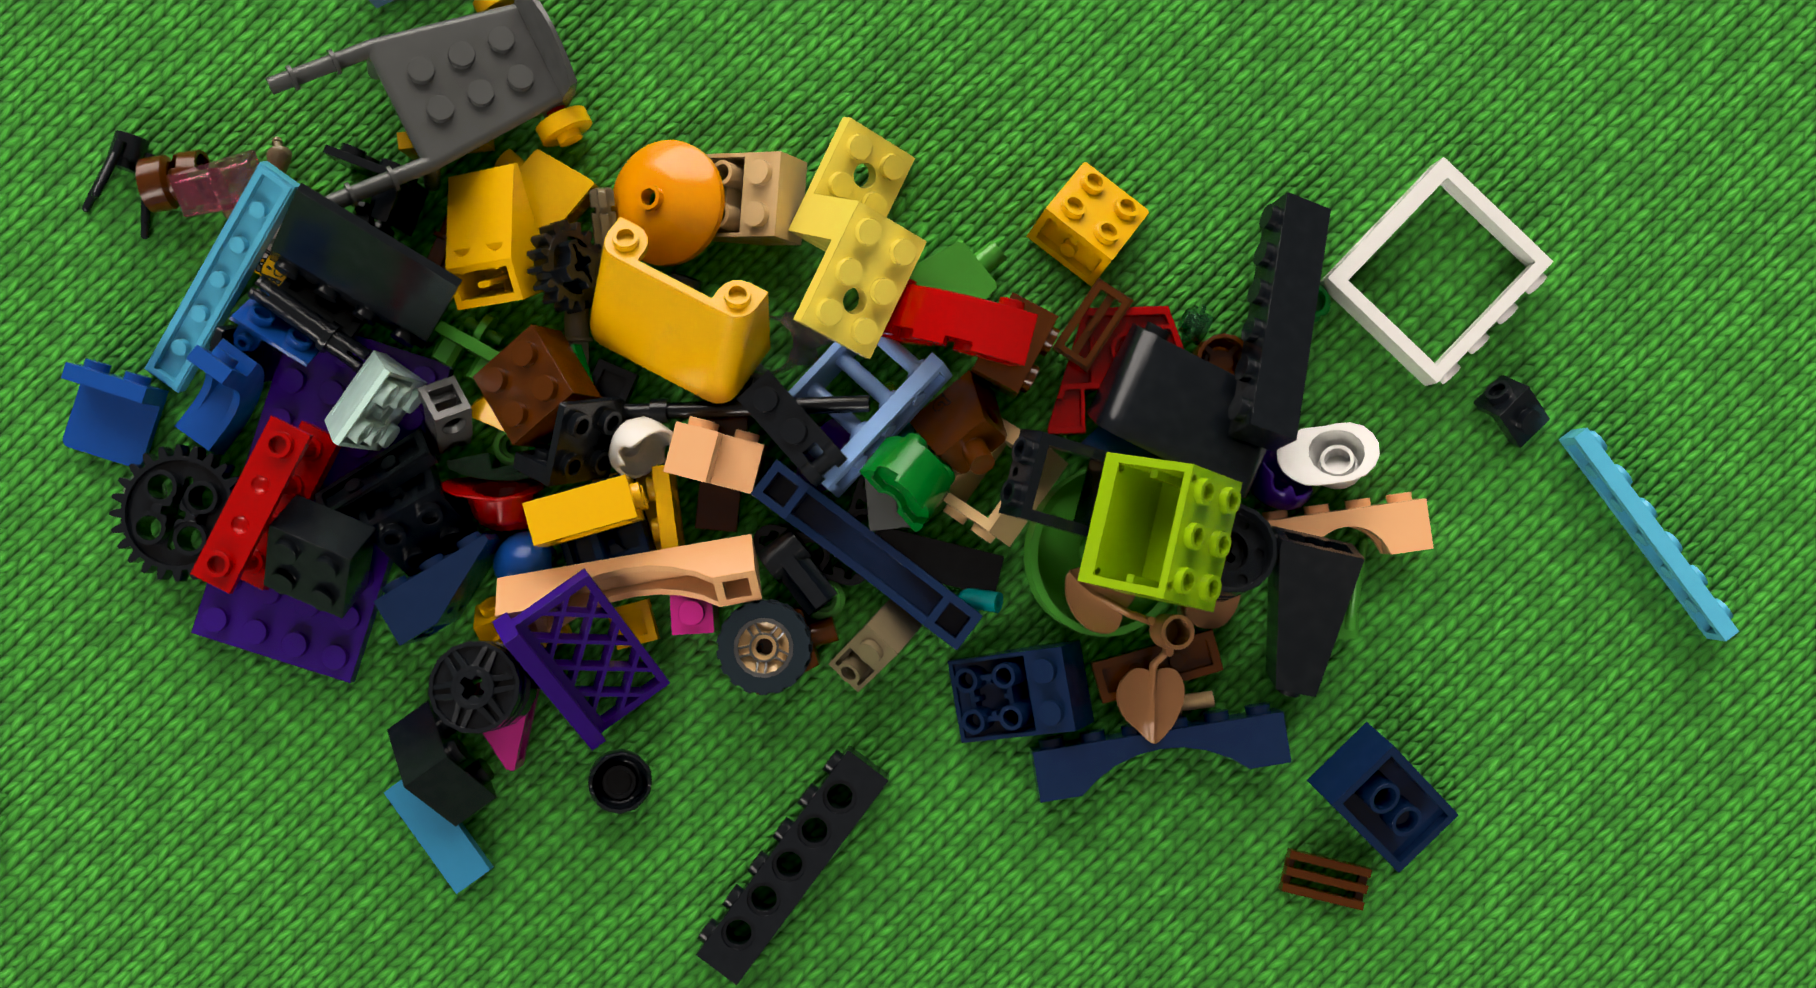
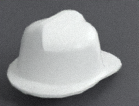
M1351 422L1298 430L1296 441L1277 449V463L1282 472L1292 481L1305 486H1324L1331 489H1344L1354 485L1376 466L1380 456L1379 442L1374 434L1364 426Z

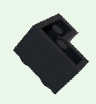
M426 701L387 729L404 788L455 827L497 797L491 782L494 779V773L490 766L482 758L476 760L469 755L467 748L459 740L457 730L444 724L434 712L431 702Z

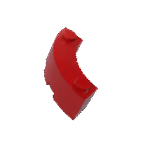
M909 279L881 337L900 343L931 347L932 344L946 347L948 341L954 342L952 350L1007 366H1025L1038 314L1025 311V303L1016 299L1000 297L997 303L952 291L917 285L916 281Z

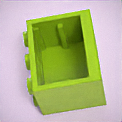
M1107 452L1077 581L1128 595L1214 612L1216 600L1221 593V577L1225 559L1231 548V532L1235 514L1241 504L1240 492L1242 482L1195 464Z

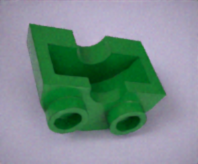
M912 432L908 433L905 437H887L859 471L879 493L888 494L897 502L898 510L896 512L915 533L923 528L948 495L950 486L956 478L952 469L942 464L939 458L928 450V444L925 439Z

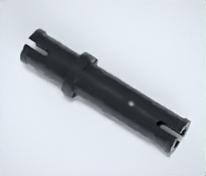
M266 275L261 276L254 283L269 293V296L257 288L256 290L251 287L248 293V297L251 300H255L316 343L315 348L320 352L328 351L352 368L354 372L358 373L364 362L355 357L352 352L361 359L367 360L372 353L370 348H366L343 332L341 324L336 321L330 323L272 282Z

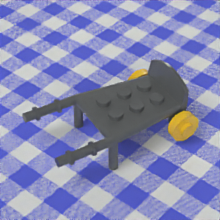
M474 0L473 7L477 13L372 38L336 52L329 49L326 50V56L291 68L288 64L285 66V71L265 78L273 95L293 87L298 91L301 90V84L333 72L341 75V69L366 60L368 75L372 79H380L419 159L394 169L386 166V172L351 186L348 182L343 183V189L324 197L343 208L350 205L357 208L359 207L358 202L392 188L397 192L401 190L400 185L422 176L425 188L429 191H437L441 186L442 167L541 113L545 119L536 126L535 130L543 146L554 147L560 145V147H567L583 138L582 134L592 126L593 122L583 105L568 107L575 96L577 79L558 33L539 0Z

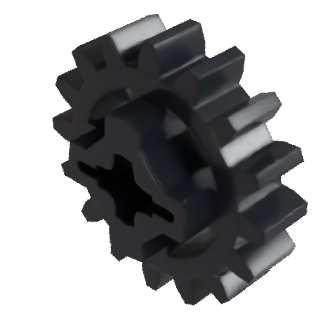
M568 219L541 226L539 228L540 235L532 236L530 239L536 249L527 251L526 255L534 261V267L527 269L528 274L536 275L537 282L533 286L534 291L543 290L542 302L545 305L554 303V310L557 313L567 311V314H573L592 308L601 260L598 256V252L602 248L601 245H592L590 241L593 233L590 230L581 232L580 222L569 224Z

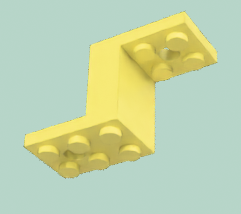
M843 117L788 229L791 233L825 251V255L793 320L854 353L871 359L927 241L887 218L915 158L851 117ZM863 163L868 169L869 177L867 182L859 187L855 183L854 172L857 166ZM855 288L859 294L858 305L852 311L847 312L843 305V298L848 290Z

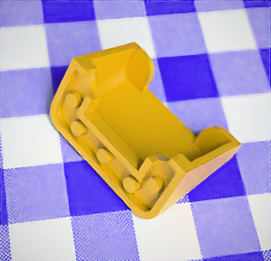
M619 217L604 239L590 313V329L594 340L605 348L708 402L720 404L731 401L737 396L771 349L768 292L750 282L732 280L722 285L711 298L641 262L649 249L648 237L645 231L638 225Z

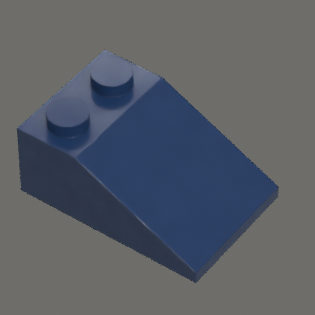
M1368 722L1354 733L1307 779L1398 873L1459 816L1396 747Z

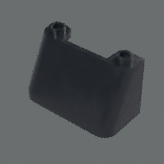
M1149 321L1145 328L1133 323L1086 413L1098 426L1164 460L1195 464L1242 482L1240 494L1242 498H1246L1256 480L1267 449L1228 436L1231 422L1228 417V410L1235 397L1237 385L1235 375L1168 341L1169 331Z

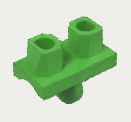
M487 314L480 322L471 317L466 318L463 327L473 332L472 337L440 320L434 330L440 338L435 345L431 357L454 370L464 352L474 356L476 359L467 372L466 377L475 382L473 376L500 353L486 344L491 342L501 347L506 336L495 331L498 319L490 314Z

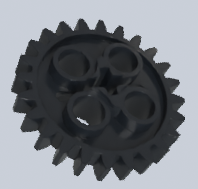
M176 444L174 451L170 447L162 446L158 450L159 457L150 453L143 454L145 466L140 464L129 465L134 475L132 479H118L126 490L124 494L115 493L111 496L121 503L120 509L109 511V515L121 518V524L113 527L111 532L124 533L126 538L117 547L119 549H133L127 561L129 563L144 561L141 572L154 573L157 570V579L168 580L172 575L175 582L187 581L189 575L193 580H197L199 578L190 573L239 477L230 478L235 466L228 463L219 466L222 455L210 453L206 456V449L203 447L194 446L190 452L187 445ZM190 477L193 478V483L191 485L189 482ZM169 478L173 486L171 494L166 498L162 491V484L164 480ZM207 488L213 493V502L208 508L202 502V495ZM179 508L186 512L185 518L178 515ZM157 518L161 524V532L155 538L151 532V524ZM196 529L200 531L202 536V542L197 549L191 543V535ZM172 542L175 547L174 549H171L170 544Z

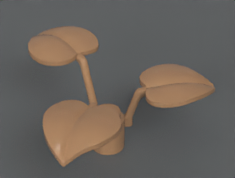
M1080 567L1070 569L1065 577V596L1072 614L1082 626L1092 632L1110 634L1118 629L1124 615L1149 625L1152 641L1157 646L1162 647V651L1150 662L1149 670L1134 668L1128 671L1119 682L1116 693L1117 705L1124 719L1148 742L1156 744L1169 732L1168 730H1171L1175 724L1185 697L1184 682L1179 672L1168 667L1157 669L1158 665L1167 657H1172L1174 649L1181 650L1191 644L1195 635L1193 625L1204 629H1215L1227 623L1235 613L1241 595L1224 602H1216L1214 612L1179 605L1177 607L1178 614L1165 613L1154 618L1127 608L1134 601L1135 596L1077 581Z

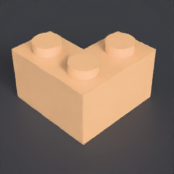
M689 416L688 424L676 421L663 472L751 494L759 483L768 446L758 443L760 435L739 429L735 430L734 437L718 432L719 424Z

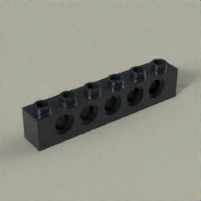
M850 745L844 753L836 749L822 768L827 773V776L818 787L813 783L809 785L797 802L798 805L803 807L793 821L788 817L783 820L772 836L778 842L769 854L763 850L760 851L747 869L752 874V877L743 888L738 884L734 886L722 903L727 908L726 912L718 922L711 918L697 937L702 944L696 955L735 985L740 982L889 781L888 773ZM835 784H844L850 788L852 798L846 803H836L830 798L829 789ZM810 818H819L826 824L827 832L822 836L813 837L805 831L804 823ZM785 852H794L800 857L802 865L796 870H787L780 864L779 856ZM760 886H768L775 891L777 899L769 904L761 903L755 897L754 890ZM735 920H743L749 924L751 934L746 937H738L732 933L729 924Z

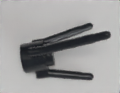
M115 131L108 156L82 206L84 212L91 210L115 167L135 173L136 164L139 159L155 156L147 153L150 145L149 141L127 132ZM141 199L140 235L141 238L148 239L151 211L148 210Z

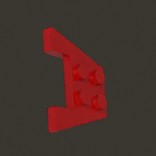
M1169 306L1129 307L1087 372L1080 369L1075 363L1067 362L1047 427V433L1053 435L1086 433L1085 391L1099 389L1133 323L1145 328L1149 321L1169 331L1170 335L1167 340L1184 349ZM1119 307L1108 308L1080 351V356L1086 359ZM1088 308L1082 317L1072 348L1098 308Z

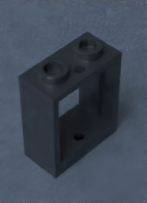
M1021 429L1019 437L1012 448L1013 461L1008 479L1001 489L999 513L1087 538L1105 457L1108 451L1044 431ZM1049 447L1090 460L1074 521L1032 510Z

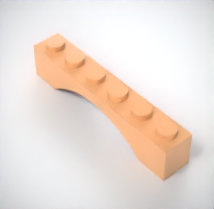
M752 534L497 578L495 617L497 619L507 612L511 618H514L584 568L610 603L632 597L650 595L685 596L703 600L718 607L762 600L759 563ZM586 585L570 596L568 606H587L590 590ZM541 616L528 625L532 632H550L554 616ZM564 617L562 627L578 617Z

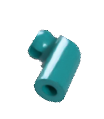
M966 588L957 595L977 611L999 613L1003 606V594L1001 592Z

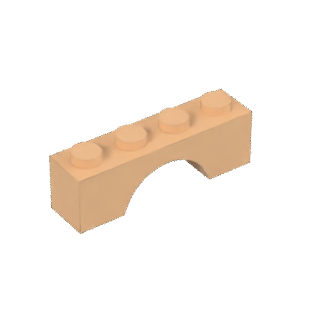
M1411 492L1386 495L1387 503L1371 505L1370 497L1344 501L1345 509L1333 511L1329 510V503L1304 506V515L1288 517L1287 510L1262 512V516L1270 523L1271 528L1276 526L1324 537L1328 533L1343 527L1356 529L1372 540L1380 554L1393 555L1434 549L1427 499H1412Z

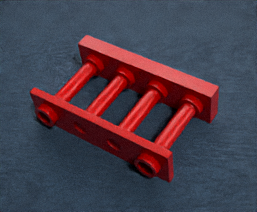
M270 416L190 573L191 575L228 594H233L240 579L261 590H269V587L264 585L269 525L296 494L312 501L315 500L314 494L320 490L342 447L332 442L328 431L308 421H301L297 428L275 416Z

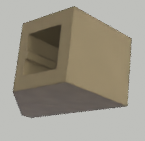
M889 599L828 665L845 682L849 683L859 692L899 654L922 627V624L893 600Z

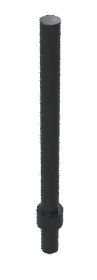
M870 395L795 398L808 414L870 412L871 410ZM669 398L651 399L650 403L625 404L622 421L645 416L666 424L670 423L671 419H689V416L717 418L751 415L738 400L715 404L708 401L671 402Z

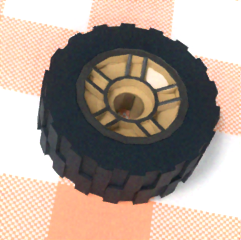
M762 599L742 605L734 610L721 626V632L717 637L718 651L716 653L717 659H720L722 664L721 670L724 675L727 674L732 684L742 687L743 691L750 694L752 692L759 693V695L776 694L791 687L804 674L811 660L813 642L811 641L809 626L807 627L804 617L800 613L798 614L793 609L794 607L787 603H781L779 600ZM760 639H768L772 642L773 650L770 654L757 652L756 648Z

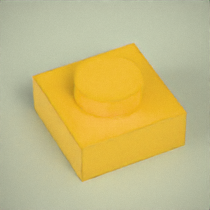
M650 598L615 607L641 644L660 639ZM616 645L617 650L632 647L629 645Z

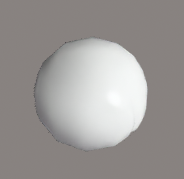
M645 416L626 420L615 431L611 439L608 452L610 464L620 475L626 474L632 479L648 475L652 471L651 466L665 464L664 452L666 446H670L673 432L662 423Z

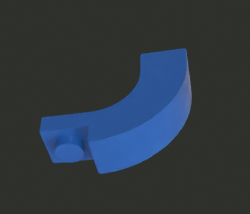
M223 338L213 351L196 345L187 356V360L206 373L205 380L196 399L175 425L177 429L202 447L220 455L225 454L248 422L259 401L264 385L262 366Z

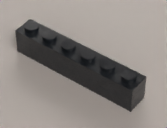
M1289 192L1272 204H1268L1260 217L1259 225L1262 228L1260 244L1253 258V262L1256 265L1254 281L1247 294L1250 306L1248 318L1241 331V339L1244 341L1241 359L1235 368V379L1237 380L1235 397L1228 410V417L1231 420L1228 436L1270 451H1275L1297 440L1331 209Z

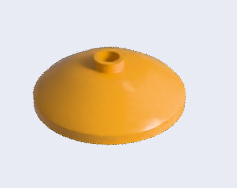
M661 140L641 148L624 164L613 187L615 206H611L612 211H616L617 220L619 217H622L645 231L648 237L649 249L641 261L649 264L675 266L694 259L711 243L723 218L725 193L717 167L702 150L682 141ZM655 192V201L650 205L651 195Z

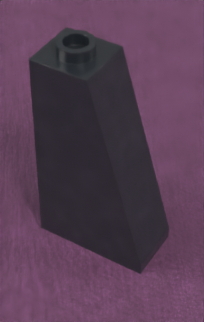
M1272 526L1277 539V559L1272 573L1268 576L1266 673L1276 690L1286 696L1297 698L1302 694L1316 697L1365 559L1351 543Z

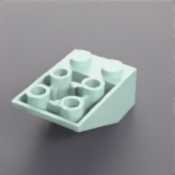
M373 350L324 420L332 442L338 446L380 451L382 447L387 448L398 436L400 428L397 425L404 415L412 413L420 405L421 401L417 388L426 385L427 382L389 355Z

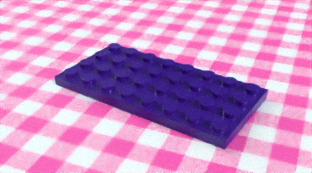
M357 335L353 338L372 351L375 350L389 355L426 381L427 384L451 377L454 374L455 369L452 370L436 360ZM328 351L320 352L306 367L282 352L246 463L271 415L297 428L301 421H308L328 431L324 420L357 373ZM352 352L355 357L365 363L366 359L363 360ZM422 403L412 413L404 415L397 425L400 428V432L390 446L420 428L427 434L424 426L425 414ZM342 446L320 490L387 448L382 447L380 451ZM358 513L353 515L352 518L359 520ZM374 544L368 587L343 618L326 611H320L312 605L286 594H280L272 588L261 590L241 579L233 594H228L207 583L191 633L341 681L355 682L378 611L373 601L383 596L384 591L382 588L387 583L393 561Z

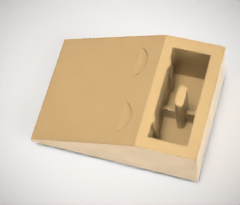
M782 151L706 154L720 173L725 193L724 214L720 227L712 240L713 242L753 245H801L802 238L791 233L788 229L805 196L807 162Z

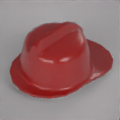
M473 477L453 478L441 483L444 492L467 498L474 518L481 525L496 531L529 528L522 503L532 501L533 494L538 493L544 488V484L539 481L506 482L504 480L478 479Z

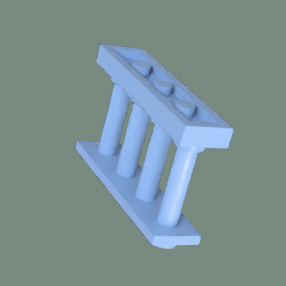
M881 337L877 345L908 372V379L897 390L890 391L854 359L857 355L856 353L834 342L789 390L794 398L833 396L825 388L843 370L879 403V410L868 421L861 422L853 413L829 414L850 434V441L841 449L848 459L839 468L834 465L823 475L826 479L822 484L836 497L839 498L861 475L859 471L887 437L897 436L953 376L945 363L933 352L926 359L919 360L898 341ZM817 444L808 453L816 460L823 453V450Z

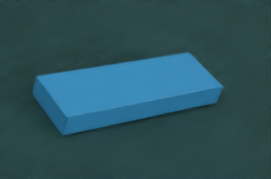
M402 779L383 792L456 894L494 867L463 823L455 827L404 788Z

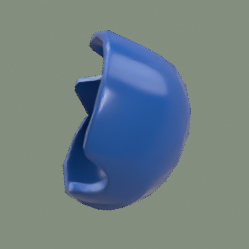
M523 530L507 537L501 542L494 555L493 569L497 578L553 568L551 563L552 556L556 557L557 552L553 546L547 548L534 546L530 531Z

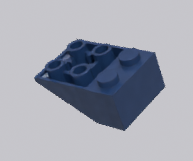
M479 531L474 532L456 543L458 551L445 556L442 553L435 555L419 565L421 573L408 578L405 575L401 576L382 588L385 594L373 602L399 646L425 640L460 619L491 568L494 555L501 542L507 538L505 534H490L489 531L482 534Z
M1080 639L948 661L962 743L1073 732L1094 722Z

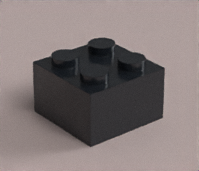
M296 494L269 525L264 585L280 594H286L312 605L320 611H326L343 618L368 587L376 528Z

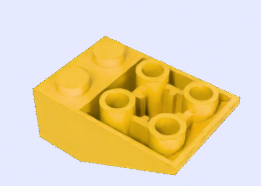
M518 162L448 177L445 270L462 279L454 295L457 310L524 300L543 292V290L534 291L533 286L537 282L536 275H530L527 272V269L534 267V261L526 256L527 251L536 249L530 239L532 236L538 235Z

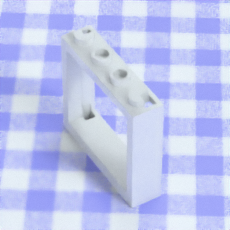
M1443 157L1432 164L1320 280V284L1326 288L1328 294L1411 374L1424 386H1428L1439 381L1442 384L1449 381L1461 368L1457 362L1467 351L1473 354L1488 341L1490 336L1486 332L1495 322L1498 324L1504 323L1515 313L1519 306L1514 302L1524 292L1527 294L1534 292L1547 279L1543 272L1554 261ZM1441 185L1526 268L1434 363L1370 302L1349 279Z

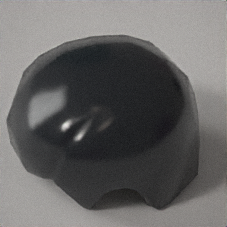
M625 749L608 751L596 759L590 769L588 776L589 793L592 800L604 811L622 814L636 810L651 792V769L636 752Z

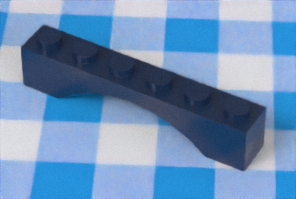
M776 459L751 492L755 498L845 563L955 650L959 649L983 617L971 605L876 533L870 531L863 523L781 461Z
M1262 702L1244 706L1245 712L1229 715L1228 709L1206 711L1203 713L1204 719L1188 721L1187 716H1178L1171 730H1168L1169 732L1156 744L1148 742L1130 724L1122 725L1121 732L1106 735L1104 729L1083 731L1079 733L1080 739L1064 741L1061 735L1038 739V746L1030 747L1038 798L1042 803L1083 796L1100 777L1116 765L1137 755L1159 749L1185 747L1207 750L1231 758L1249 769L1290 763L1291 755L1284 713L1275 707L1270 708V703Z

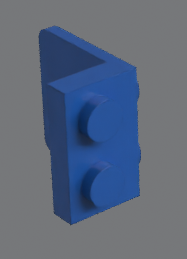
M85 358L83 365L66 362L61 378L78 383L80 386L63 436L64 445L126 466L130 464L144 466L143 454L150 451L169 391L151 386L152 378L141 374L125 371L124 377L110 373L111 365Z

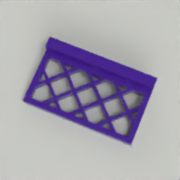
M585 568L514 618H511L506 612L492 622L505 647L592 751L606 741L602 734L604 730L670 684L668 678ZM586 585L590 590L587 606H568L570 596ZM598 602L602 608L597 607ZM541 616H554L550 632H532L528 625ZM564 617H583L579 633H560ZM593 618L612 619L608 634H589ZM557 643L576 644L572 660L553 658ZM586 644L604 645L600 660H582ZM615 645L632 646L628 661H610ZM579 670L597 671L593 686L575 685ZM607 671H625L621 686H603ZM635 672H652L655 676L641 687L631 686ZM617 697L615 706L600 716L596 711L599 698Z

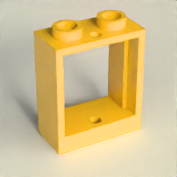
M626 474L522 503L533 545L546 548L645 520L643 510L649 509L643 484L634 482V479Z

